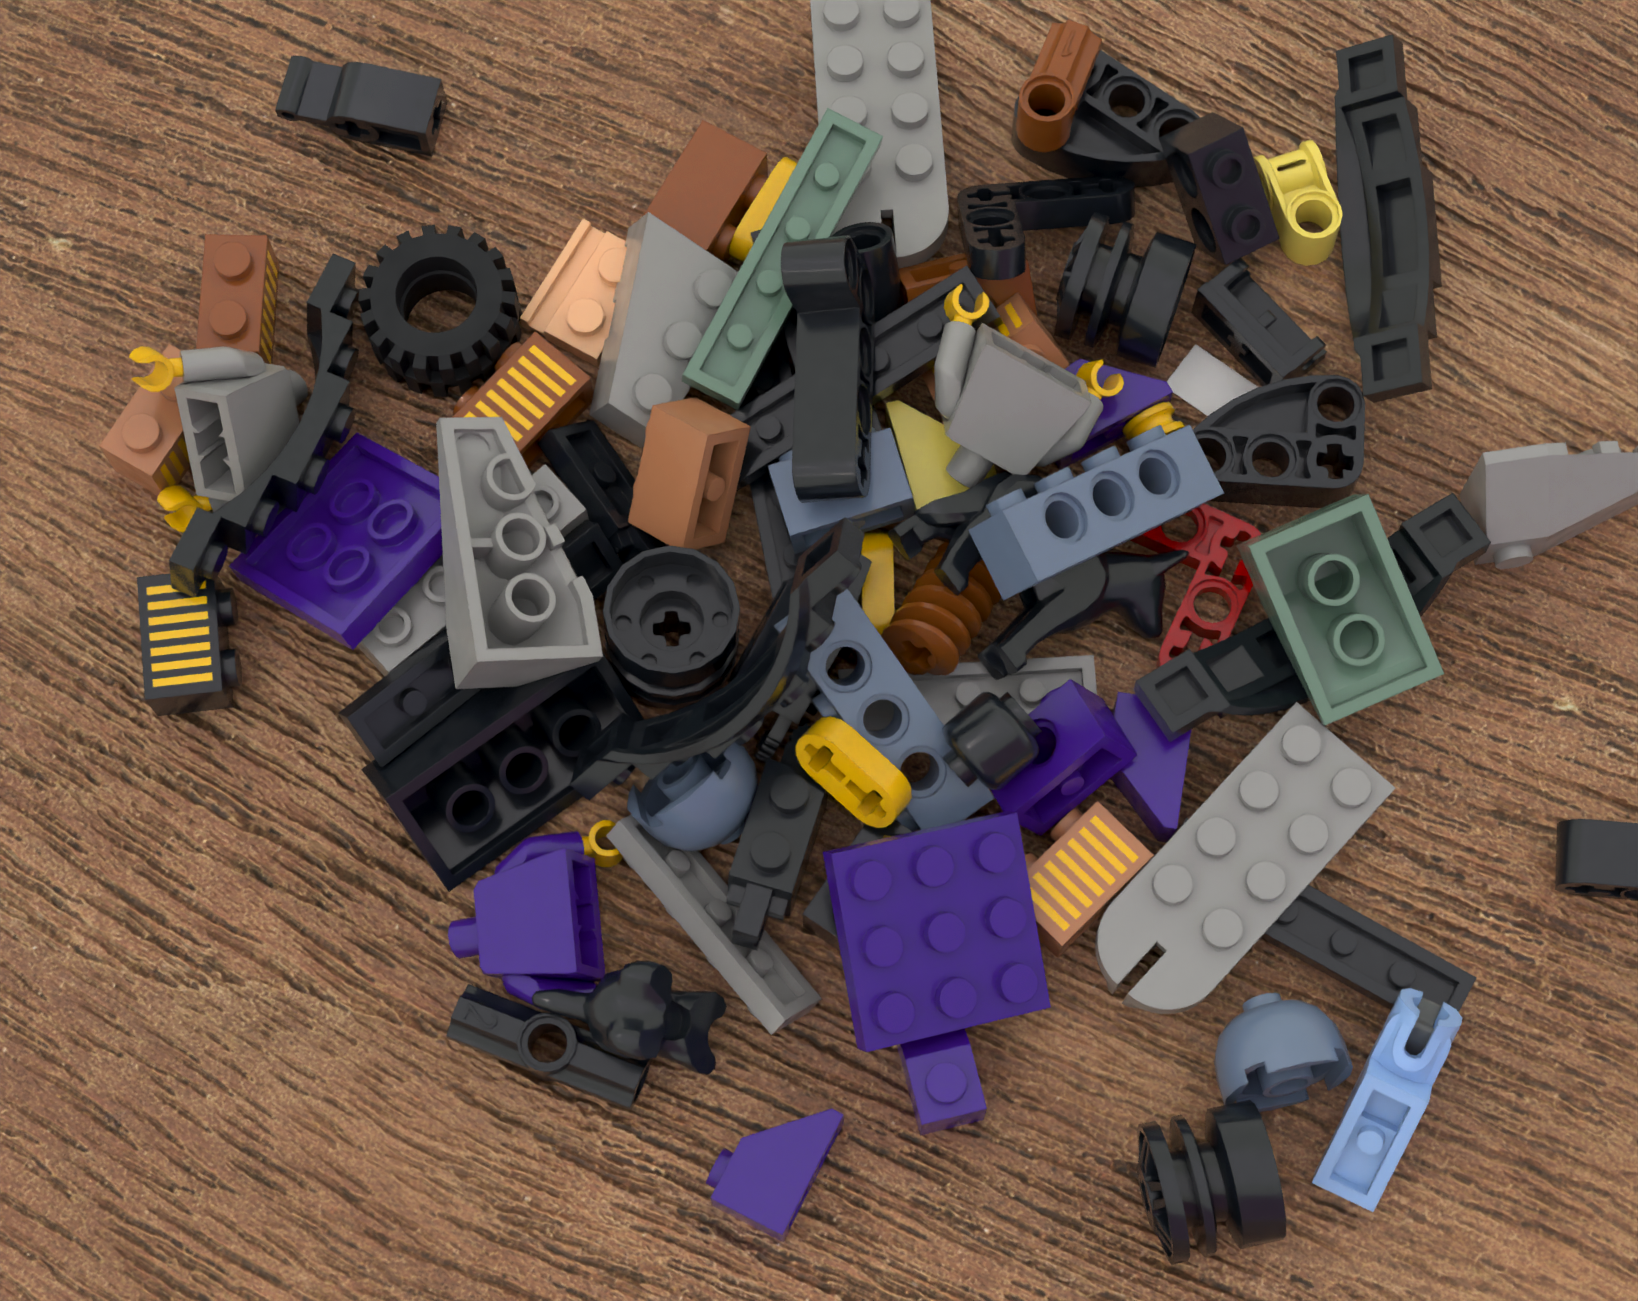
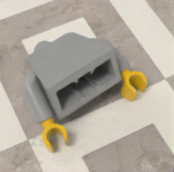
M962 284L957 286L947 295L944 301L945 314L951 322L945 324L934 365L935 406L943 415L945 435L952 441L960 444V447L947 465L946 471L959 483L972 488L984 480L993 464L1012 474L1027 475L1035 466L1045 467L1079 451L1084 446L1103 411L1101 399L1116 395L1122 390L1124 381L1121 374L1110 375L1101 388L1097 382V372L1103 366V359L1083 364L1079 368L1077 375H1074L983 323L976 332L971 325L986 313L989 307V298L986 293L982 292L976 298L974 312H966L961 308L958 301L963 286Z
M144 346L134 349L129 354V358L137 363H151L155 361V368L150 375L131 378L133 382L150 392H159L166 389L171 384L173 377H182L183 380L174 389L197 495L192 496L184 487L172 485L163 489L157 496L158 503L165 510H178L164 516V520L174 530L184 533L197 507L205 511L213 510L215 512L241 494L265 472L284 449L299 425L297 406L305 401L308 396L306 382L298 373L287 370L284 366L264 363L262 357L257 353L224 346L180 350V358L169 359L158 351Z

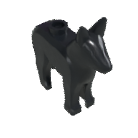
M1004 471L986 478L965 492L929 502L916 510L912 517L888 532V536L907 560L912 559L921 552L923 545L932 539L949 543L933 572L949 590L958 596L968 587L969 572L978 562L983 561L968 530L991 517L986 505L1020 488L1026 499L1038 494L1034 484L1043 478L1039 475H1018ZM1175 550L1153 555L1130 552H1104L1018 593L1024 606L1023 610L978 654L979 660L994 679H1002L1008 674L1012 675L1027 665L1026 655L1045 638L1055 634H1068L1086 628L1110 611H1114L1122 616L1128 626L1144 639L1159 637L1163 632L1162 608L1166 590L1164 573L1186 559L1189 552L1186 550Z

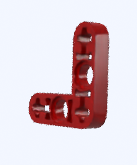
M1203 504L1186 513L1196 524L1197 530L1195 536L1188 541H1172L1165 536L1161 526L1130 540L1157 553L1186 550L1189 552V555L1180 563L1196 570L1160 648L1156 669L1173 659L1169 657L1170 654L1178 656L1184 653L1192 633L1204 638L1199 650L1214 645L1208 639H1215L1220 642L1230 637L1251 592L1253 583L1242 559L1237 565L1231 582L1219 577L1228 557V551L1220 546L1231 548L1236 540L1245 542L1261 535V532L1250 523ZM1210 571L1214 576L1206 575L1205 573ZM1235 585H1242L1243 588L1239 590ZM1212 592L1222 596L1229 606L1228 616L1224 620L1215 623L1206 622L1199 618L1193 604L1199 595ZM1184 625L1190 631L1180 630V627Z

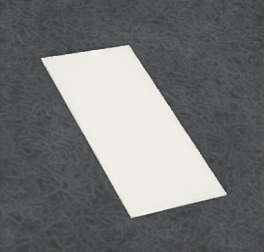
M1196 344L1166 381L1174 394L1206 416H1209L1231 400L1258 388V386Z

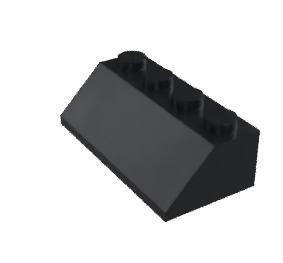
M603 654V657L598 662L521 686L483 688L384 767L381 768L371 762L361 770L439 880L450 892L583 797L582 794L570 785L581 748L622 712L635 722L644 720Z

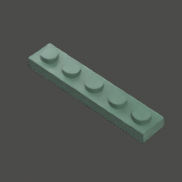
M827 108L682 374V382L736 410L740 408L793 309L782 280L781 250L785 242L832 237L881 146L882 135Z

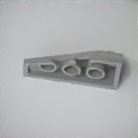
M439 418L436 423L446 629L455 689L517 687L598 662L603 657L593 595L584 577L577 578L562 548L565 540L557 524L553 523L550 525L533 492L536 483L503 418Z
M1599 441L1592 446L1593 449L1568 455L1565 442L1544 443L1483 452L1459 494L1461 504L1491 541L1486 553L1474 559V564L1494 562L1495 567L1498 569H1510L1526 565L1533 561V556H1537L1638 505V446L1633 449V452L1622 453L1618 441Z

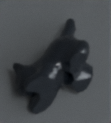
M640 960L625 964L622 969L605 974L591 993L550 989L536 991L531 997L532 1003L536 1007L556 1015L587 1023L593 1039L605 1051L636 1060L651 1059L659 1056L702 1075H709L715 1069L716 1059L709 1047L708 1032L712 1023L725 1014L727 1006L724 998L712 991L672 990V973L662 964Z

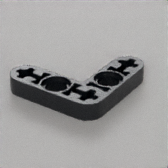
M1095 176L985 184L961 190L957 196L958 226L969 269L975 277L980 279H1011L1020 276L1026 269L1025 235L1023 231L1088 226L1094 212L1109 216V225L1131 220L1135 216V183L1125 177Z

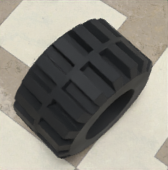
M435 224L421 226L422 236L412 238L409 231L396 236L399 244L398 247L392 250L385 244L376 253L380 264L379 267L367 266L363 275L367 288L359 289V304L363 312L360 316L379 364L385 365L388 375L397 383L405 377L409 390L422 394L426 385L431 386L434 397H448V388L459 386L460 393L463 395L473 387V381L481 378L486 383L495 373L494 366L510 345L520 342L522 334L519 324L522 315L514 279L510 268H506L504 256L496 247L488 250L486 238L474 232L467 240L464 237L462 227L448 225L446 234H438ZM443 290L458 291L476 301L470 316L459 326L445 332H425L407 323L414 306L421 299L434 292Z

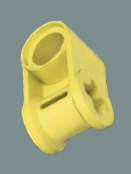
M1313 140L1303 141L1300 143L1298 150L1269 159L1264 155L1253 157L1280 238L1278 240L1281 244V249L1287 258L1305 266L1317 265L1326 260L1333 252L1343 214L1341 205L1328 179L1322 154ZM1301 222L1316 223L1324 231L1318 233L1307 232L1300 228L1298 224Z

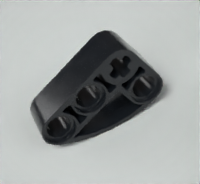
M1100 50L1073 116L1070 137L1066 143L1057 150L1050 152L1033 151L1026 147L1018 138L1016 131L1019 96L1014 106L1011 141L1015 150L1022 157L1045 170L1066 178L1095 176L1125 177L1135 183V187H1150L1174 183L1159 138L1200 117L1193 110ZM1117 106H1128L1133 108L1138 114L1133 117H1121L1111 109ZM1049 109L1034 111L1040 116L1047 117L1057 114Z
M1310 375L1284 379L1249 391L1207 416L1193 429V432L1204 454L1212 457L1220 466V469L1214 472L1224 494L1211 501L1323 508L1351 496L1364 464L1365 400L1358 384L1347 377L1339 375ZM1324 404L1336 405L1343 410L1347 419L1337 422L1327 420L1321 415L1318 407ZM1264 458L1273 460L1279 465L1283 474L1277 477L1263 476L1256 471L1252 462ZM1322 465L1333 466V473L1339 479L1328 478V470L1322 467Z

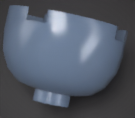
M735 742L715 759L707 752L690 757L678 767L671 763L652 780L649 779L642 792L633 784L628 794L627 809L651 836L663 845L674 849L692 852L714 847L718 844L731 843L743 833L758 788L755 763L743 745L739 746Z
M1279 993L1261 994L1244 1002L1242 1005L1244 1012L1234 1017L1218 1037L1214 1066L1217 1084L1224 1105L1232 1104L1235 1101L1251 1100L1255 1103L1259 1112L1295 1105L1309 1100L1306 1090L1308 1086L1324 1079L1329 1091L1346 1080L1351 1075L1353 1069L1345 1041L1336 1024L1317 1006L1301 1000H1282Z

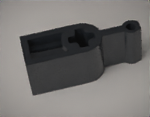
M291 56L275 111L278 117L289 121L300 120L328 126L335 133L348 139L432 157L447 107V99L442 80L439 78L368 63L348 62L339 67L316 62L303 56Z

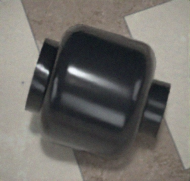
M983 692L975 697L943 727L944 739L951 747V750L942 758L967 787L979 779L987 788L999 790L1005 787L1038 757L1040 749L1035 737L1042 730L1008 692L1000 698L991 692Z

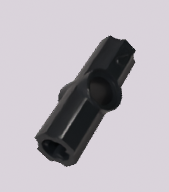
M470 984L467 985L465 991L458 999L446 1035L449 1040L528 1070L540 1080L556 1081L632 1111L641 1094L653 1058L645 1060L624 1058L605 1051L596 1043L590 1031L570 1024L568 1020L560 1015L536 1011ZM554 1032L560 1033L567 1038L566 1051L558 1060L544 1063L533 1058L534 1043L543 1034Z

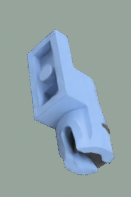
M1412 988L1401 989L1345 1104L1342 1118L1314 1172L1312 1180L1313 1184L1374 1212L1429 1103L1432 1086L1449 1054L1451 1044L1462 1023V1016L1455 1008L1445 1002L1441 1006L1422 997L1423 992Z

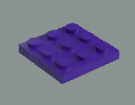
M356 432L330 460L327 475L318 493L314 495L307 492L297 512L288 508L280 512L276 516L275 522L267 536L262 537L258 535L254 539L248 553H240L229 567L244 584L354 650L443 554L439 477Z
M1000 812L823 852L857 1049L870 1052L1051 1008L1017 812Z

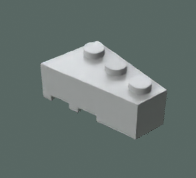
M649 212L628 228L625 242L627 250L621 279L615 289L613 299L615 307L609 336L604 341L589 413L590 416L639 448L644 447L645 430L650 419L652 405L683 400L691 386L682 382V374L738 271Z

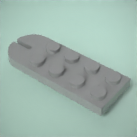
M810 0L818 125L827 108L883 136L878 152L833 235L840 229L852 224L863 222L882 223L881 219L892 218V232L895 238L898 268L923 263L930 259L943 244L948 230L949 218L931 0Z
M1296 702L1106 909L1096 932L1095 953L1099 968L1106 979L1110 993L1113 994L1132 969L1151 949L1157 946L1164 954L1130 990L1122 1004L1127 1007L1138 1008L1157 1014H1176L1197 1006L1210 995L1392 794L1395 787Z

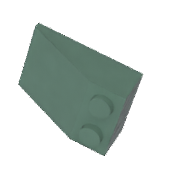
M1353 494L1237 545L1259 600L1322 725H1328L1444 674L1369 494Z

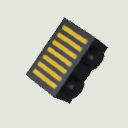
M170 573L137 577L145 701L157 716L234 708L232 687L242 685V667L238 649L229 648L228 626H236L238 623L237 603L233 588H225L218 576L215 580L205 578L196 597H192L171 587Z

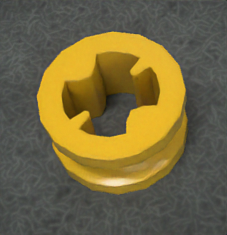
M1168 401L1156 404L1136 415L1124 426L1122 432L1130 440L1159 425L1162 426L1166 435L1185 427V425L1181 421L1175 422L1172 415L1175 409Z

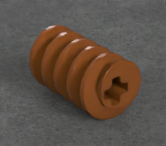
M947 542L938 547L935 556L928 562L924 573L918 577L913 589L908 592L901 607L896 610L890 624L884 628L881 637L905 671L912 675L930 673L932 675L946 676L954 672L959 664L960 656L966 654L971 644V639L977 637L982 627V622L989 618L993 605L997 604L1001 599V595L984 561L978 562L969 572L968 587L958 596L940 581L933 571L949 545Z

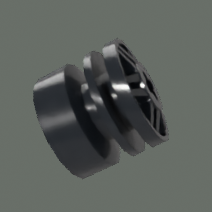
M1094 212L1087 228L1077 242L1074 243L1061 278L1056 297L1057 322L1054 336L1071 340L1079 318L1083 315L1090 318L1084 341L1085 346L1094 348L1107 325L1111 324L1119 327L1116 346L1117 356L1156 368L1177 311L1197 244L1156 232L1143 256L1133 254L1131 251L1134 239V224L1124 221L1114 247L1104 244L1110 217Z
M664 546L643 551L620 567L607 587L603 620L608 662L628 694L649 707L678 710L696 703L723 688L736 664L739 646L740 604L734 582L721 565L696 549ZM670 632L678 633L679 645L673 647L666 646L665 634Z
M1245 1100L1207 1109L1205 1114V1141L1198 1143L1190 1125L1182 1115L1171 1117V1149L1168 1148L1161 1127L1156 1121L1138 1125L1139 1158L1137 1176L1141 1197L1149 1224L1157 1234L1166 1258L1171 1265L1186 1262L1190 1258L1188 1229H1191L1198 1249L1204 1257L1215 1255L1217 1251L1216 1223L1225 1221L1231 1237L1240 1249L1284 1240L1286 1236V1213L1280 1178L1271 1143L1255 1103L1251 1100Z

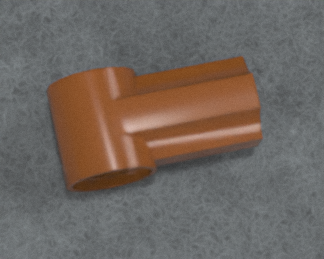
M1067 20L1064 23H1052L1031 76L1020 88L1016 131L1020 141L1033 151H1055L1062 147L1070 137L1073 116L1102 47V39L1093 34L1087 25ZM1049 109L1057 114L1047 117L1040 116L1034 111Z

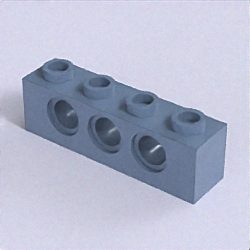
M1161 425L1156 426L1126 442L1131 452L1120 456L1116 446H1112L1081 462L1085 473L1074 477L1070 468L1066 467L1036 482L1034 486L1038 494L1026 499L1020 488L986 505L991 517L968 531L1003 601L1180 517L1224 494L1191 426L1187 425L1168 435L1165 434Z
M848 588L837 595L832 617L835 621L834 629L825 642L810 654L807 674L821 692V694L812 699L813 704L823 717H835L850 725L899 770H901L903 761L909 755L916 752L928 753L930 758L929 771L921 780L909 783L912 790V799L904 811L896 818L899 823L914 832L917 829L924 830L965 820L995 797L979 779L967 787L943 760L942 757L951 750L943 736V723ZM788 616L774 625L779 634L787 625ZM840 647L854 648L857 655V664L854 671L842 679L828 677L826 672L828 656ZM877 700L891 701L894 714L889 725L879 731L865 729L863 716L866 708Z

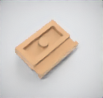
M582 219L521 315L522 327L542 334L547 341L599 368L604 341L609 336L615 307L613 299L616 285L621 279L627 247H625L626 241L608 231L603 233L592 227L591 222Z

